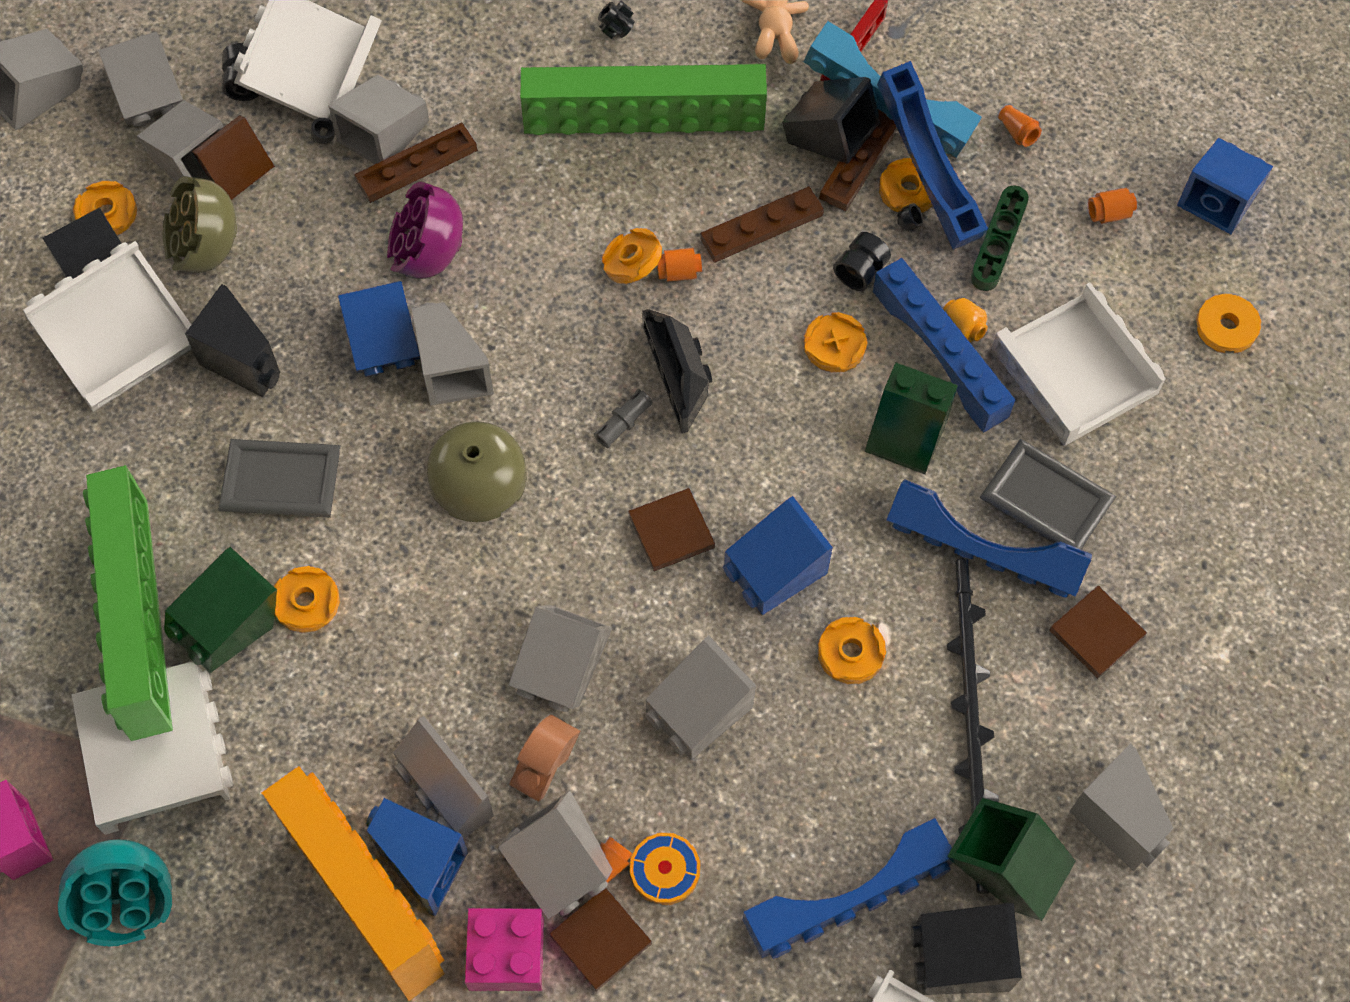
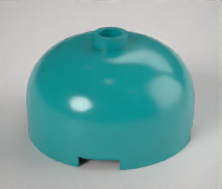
M117 839L93 844L82 850L69 862L60 879L58 892V914L60 920L67 930L71 928L75 932L87 937V943L99 946H120L145 939L146 936L143 931L155 928L161 922L165 923L171 912L172 883L169 870L156 852L138 842ZM150 888L155 894V908L151 916ZM120 903L121 924L127 928L137 930L120 934L106 929L112 923V904Z

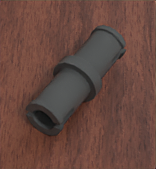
M637 389L634 395L621 408L616 407L612 411L613 416L594 433L596 440L602 446L609 448L626 429L631 430L635 426L634 421L653 404L651 398L644 391Z

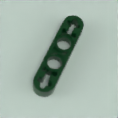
M1013 185L1005 188L998 201L971 274L972 284L979 290H992L1000 280L1029 200L1027 191L1020 186ZM1012 198H1016L1018 201L1012 212L1008 210ZM1005 220L1010 222L1013 228L1004 231L999 229L996 223ZM998 245L1003 249L1004 253L997 256L992 255L988 252L987 247ZM988 264L992 268L988 279L982 277V274Z

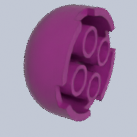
M420 181L405 194L406 198L409 199L407 204L404 205L401 213L396 212L389 233L387 258L394 257V264L390 268L391 271L411 278L426 279L436 276L445 270L459 251L462 244L463 215L458 202L450 193L442 188Z

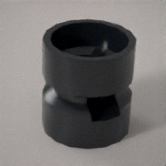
M244 43L229 45L222 52V70L224 72L222 75V90L227 97L233 100H253L260 94L234 83L238 71L234 70L233 66L239 52L245 55L248 47L244 46Z
M869 232L859 233L849 245L850 250L843 252L833 265L837 278L845 286L855 291L866 290L875 279L876 272L883 269L891 259V252L886 243Z

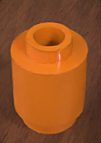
M1127 188L1096 193L1095 197H1091L1088 200V211L1093 222L1099 221L1101 224L1131 218L1133 211L1137 209L1136 197Z
M694 248L664 250V254H662L657 264L658 278L666 279L667 282L697 279L696 273L702 272L701 254H695Z

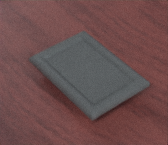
M230 439L218 511L331 518L341 445Z
M1022 439L1015 445L980 496V499L1052 543L1061 541L1081 550L1116 498V495Z

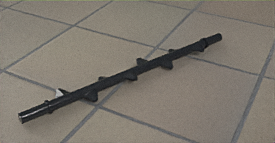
M962 558L955 561L957 582L955 596L958 597L960 636L947 644V650L961 656L964 694L951 701V709L965 715L968 758L956 765L954 769L955 774L969 780L971 814H973L982 797L999 802V795L984 788L981 746L995 738L993 730L981 726L979 721L977 684L990 678V671L975 662L973 624L986 616V610L971 603L973 591L970 588L969 560ZM963 825V826H961L960 828H958V834H959V835L961 834V832H962V830L964 829L965 825ZM976 882V892L978 894L990 893Z

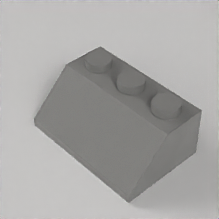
M424 716L417 720L393 752L398 762L394 768L405 783L412 780L419 790L415 792V795L426 810L433 807L440 817L436 819V822L461 833L463 839H465L494 816L489 797Z

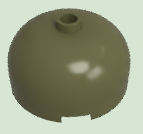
M183 176L174 184L170 195L175 198L170 207V212L164 214L163 244L165 258L173 257V270L203 273L218 267L230 253L237 234L235 209L227 192L218 184L206 179Z
M467 422L449 429L436 441L427 461V478L434 500L448 511L450 516L463 521L484 522L500 517L501 513L510 508L516 500H520L526 487L527 471L521 447L511 434L491 423Z

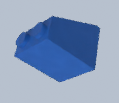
M1218 138L1193 168L1177 206L1232 235L1264 186L1273 166L1266 163L1263 159L1241 150L1236 145Z
M402 281L338 295L357 373L364 372L365 377L384 373L383 367L396 365V369L399 370L415 366L414 360L420 359V354Z
M792 496L725 551L723 570L730 581L733 583L737 581L744 590L742 595L751 608L756 607L764 615L828 574L833 547Z
M384 798L379 807L375 806L371 810L366 821V826H368L367 832L376 849L426 911L436 916L468 854L463 836L459 832Z

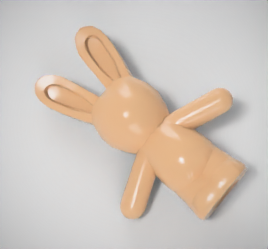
M741 0L762 11L759 18L761 33L755 47L756 56L759 59H765L772 51L774 39H778L784 61L788 64L795 63L799 51L791 35L793 26L791 15L807 12L809 4L806 1L788 3V0Z

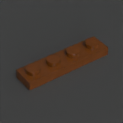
M879 109L877 110L880 124L848 164L839 161L819 194L820 200L845 212L898 131L894 121Z
M461 122L354 174L355 180L369 203H372L478 151L477 144Z
M810 186L703 231L700 233V240L713 262L716 263L822 217L824 208Z

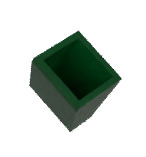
M895 362L883 390L865 452L926 475L947 424L958 385Z
M229 547L165 610L164 632L173 643H179L187 651L188 656L196 665H202L209 673H212L273 629L277 589L234 549Z
M983 797L947 855L950 861L1001 902L1014 903L1016 913L1040 921L1045 917L1076 862L1038 813Z

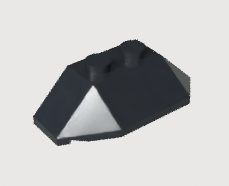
M650 309L643 310L642 327L680 431L682 434L689 431L708 397L709 383H712L710 368L708 364H702L700 356H702L700 342L697 337L692 338L688 326L671 316Z

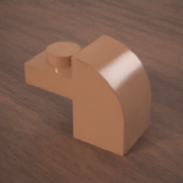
M552 714L546 717L533 730L517 757L519 763L509 785L536 801H541L545 797L557 768L568 760L581 731Z

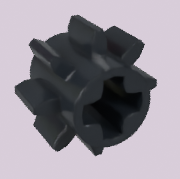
M620 1L617 6L613 2H609L599 13L598 20L602 22L599 28L610 39H613L615 35L623 38L634 26L635 21L631 18L634 13L623 1Z

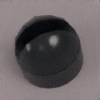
M318 118L313 121L311 136L316 143L327 145L334 139L335 130L330 119ZM322 128L327 129L325 136L320 135Z
M911 203L898 211L897 223L902 229L913 230L923 225V215L916 204Z

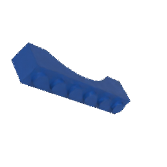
M909 61L882 72L877 86L952 249L955 250L980 239L986 233L988 227L976 201L958 178L943 149L931 118L924 88L912 62Z
M900 258L877 271L872 292L890 315L908 325L931 349L951 382L958 385L957 393L962 405L981 431L984 433L1008 419L1015 403L1014 397L904 259Z
M906 479L901 482L886 519L892 522V527L900 532L911 534V531H915L924 535L923 540L932 545L941 547L943 543L954 547V552L962 557L973 559L974 556L987 560L985 565L994 570L1004 572L1005 568L1018 573V579L1036 585V582L1039 581L1050 586L1048 589L1050 592L1066 598L1069 594L1077 595L1092 559L1091 553L1061 541L1046 546L1029 548L1004 546L987 541L970 532L956 521L944 507L935 491Z
M936 818L905 832L897 850L886 866L871 880L857 889L837 897L815 901L793 900L775 896L744 911L742 920L761 958L771 955L772 959L778 958L792 950L791 944L801 939L805 943L813 941L824 934L823 928L833 923L837 927L849 923L856 918L855 912L865 907L869 911L881 907L888 902L886 897L899 891L900 895H905L920 886L918 881L928 876H931L932 880L945 875L951 870L950 865L953 863L947 857L952 847Z

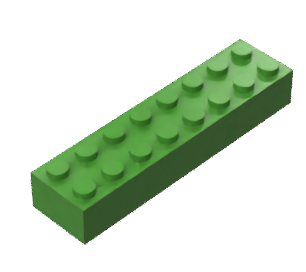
M766 64L521 67L520 99L524 134L693 133L696 131L721 133L725 131L754 132L764 130L767 102Z
M126 465L86 475L87 489L83 490V497L90 512V516L86 517L85 522L87 531L92 537V545H88V553L95 567V573L91 574V584L94 592L97 594L98 602L93 604V610L97 622L100 623V632L96 633V642L99 651L103 655V662L99 663V673L106 687V693L101 695V700L105 713L112 715L117 729L123 730L131 741L173 731L148 502Z

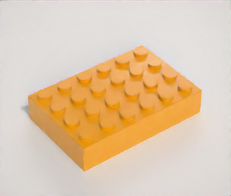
M298 766L261 792L289 835L408 1001L445 975L440 966L445 960L432 934L421 919H416L408 901L399 889L395 890L384 868L377 859L373 860L362 838L355 829L351 830L352 828L347 822L345 815L334 800L331 802L330 797L325 792V788L313 772L306 776L301 767Z

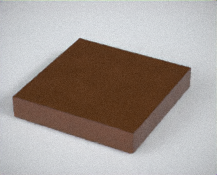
M241 115L192 151L209 179L221 186L231 200L275 167L246 118Z
M690 488L628 511V516L654 572L715 548V542Z
M1099 585L1049 629L1097 679L1147 634Z
M607 888L593 896L550 933L553 941L596 992L652 944L650 938Z

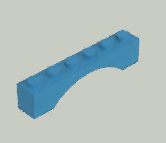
M827 21L810 46L803 62L810 66L813 71L821 73L831 80L859 77L870 78L877 109L887 114L893 120L877 86L881 76L868 64L860 52L854 37ZM926 99L932 121L945 153L957 158L982 117L957 101L942 102Z

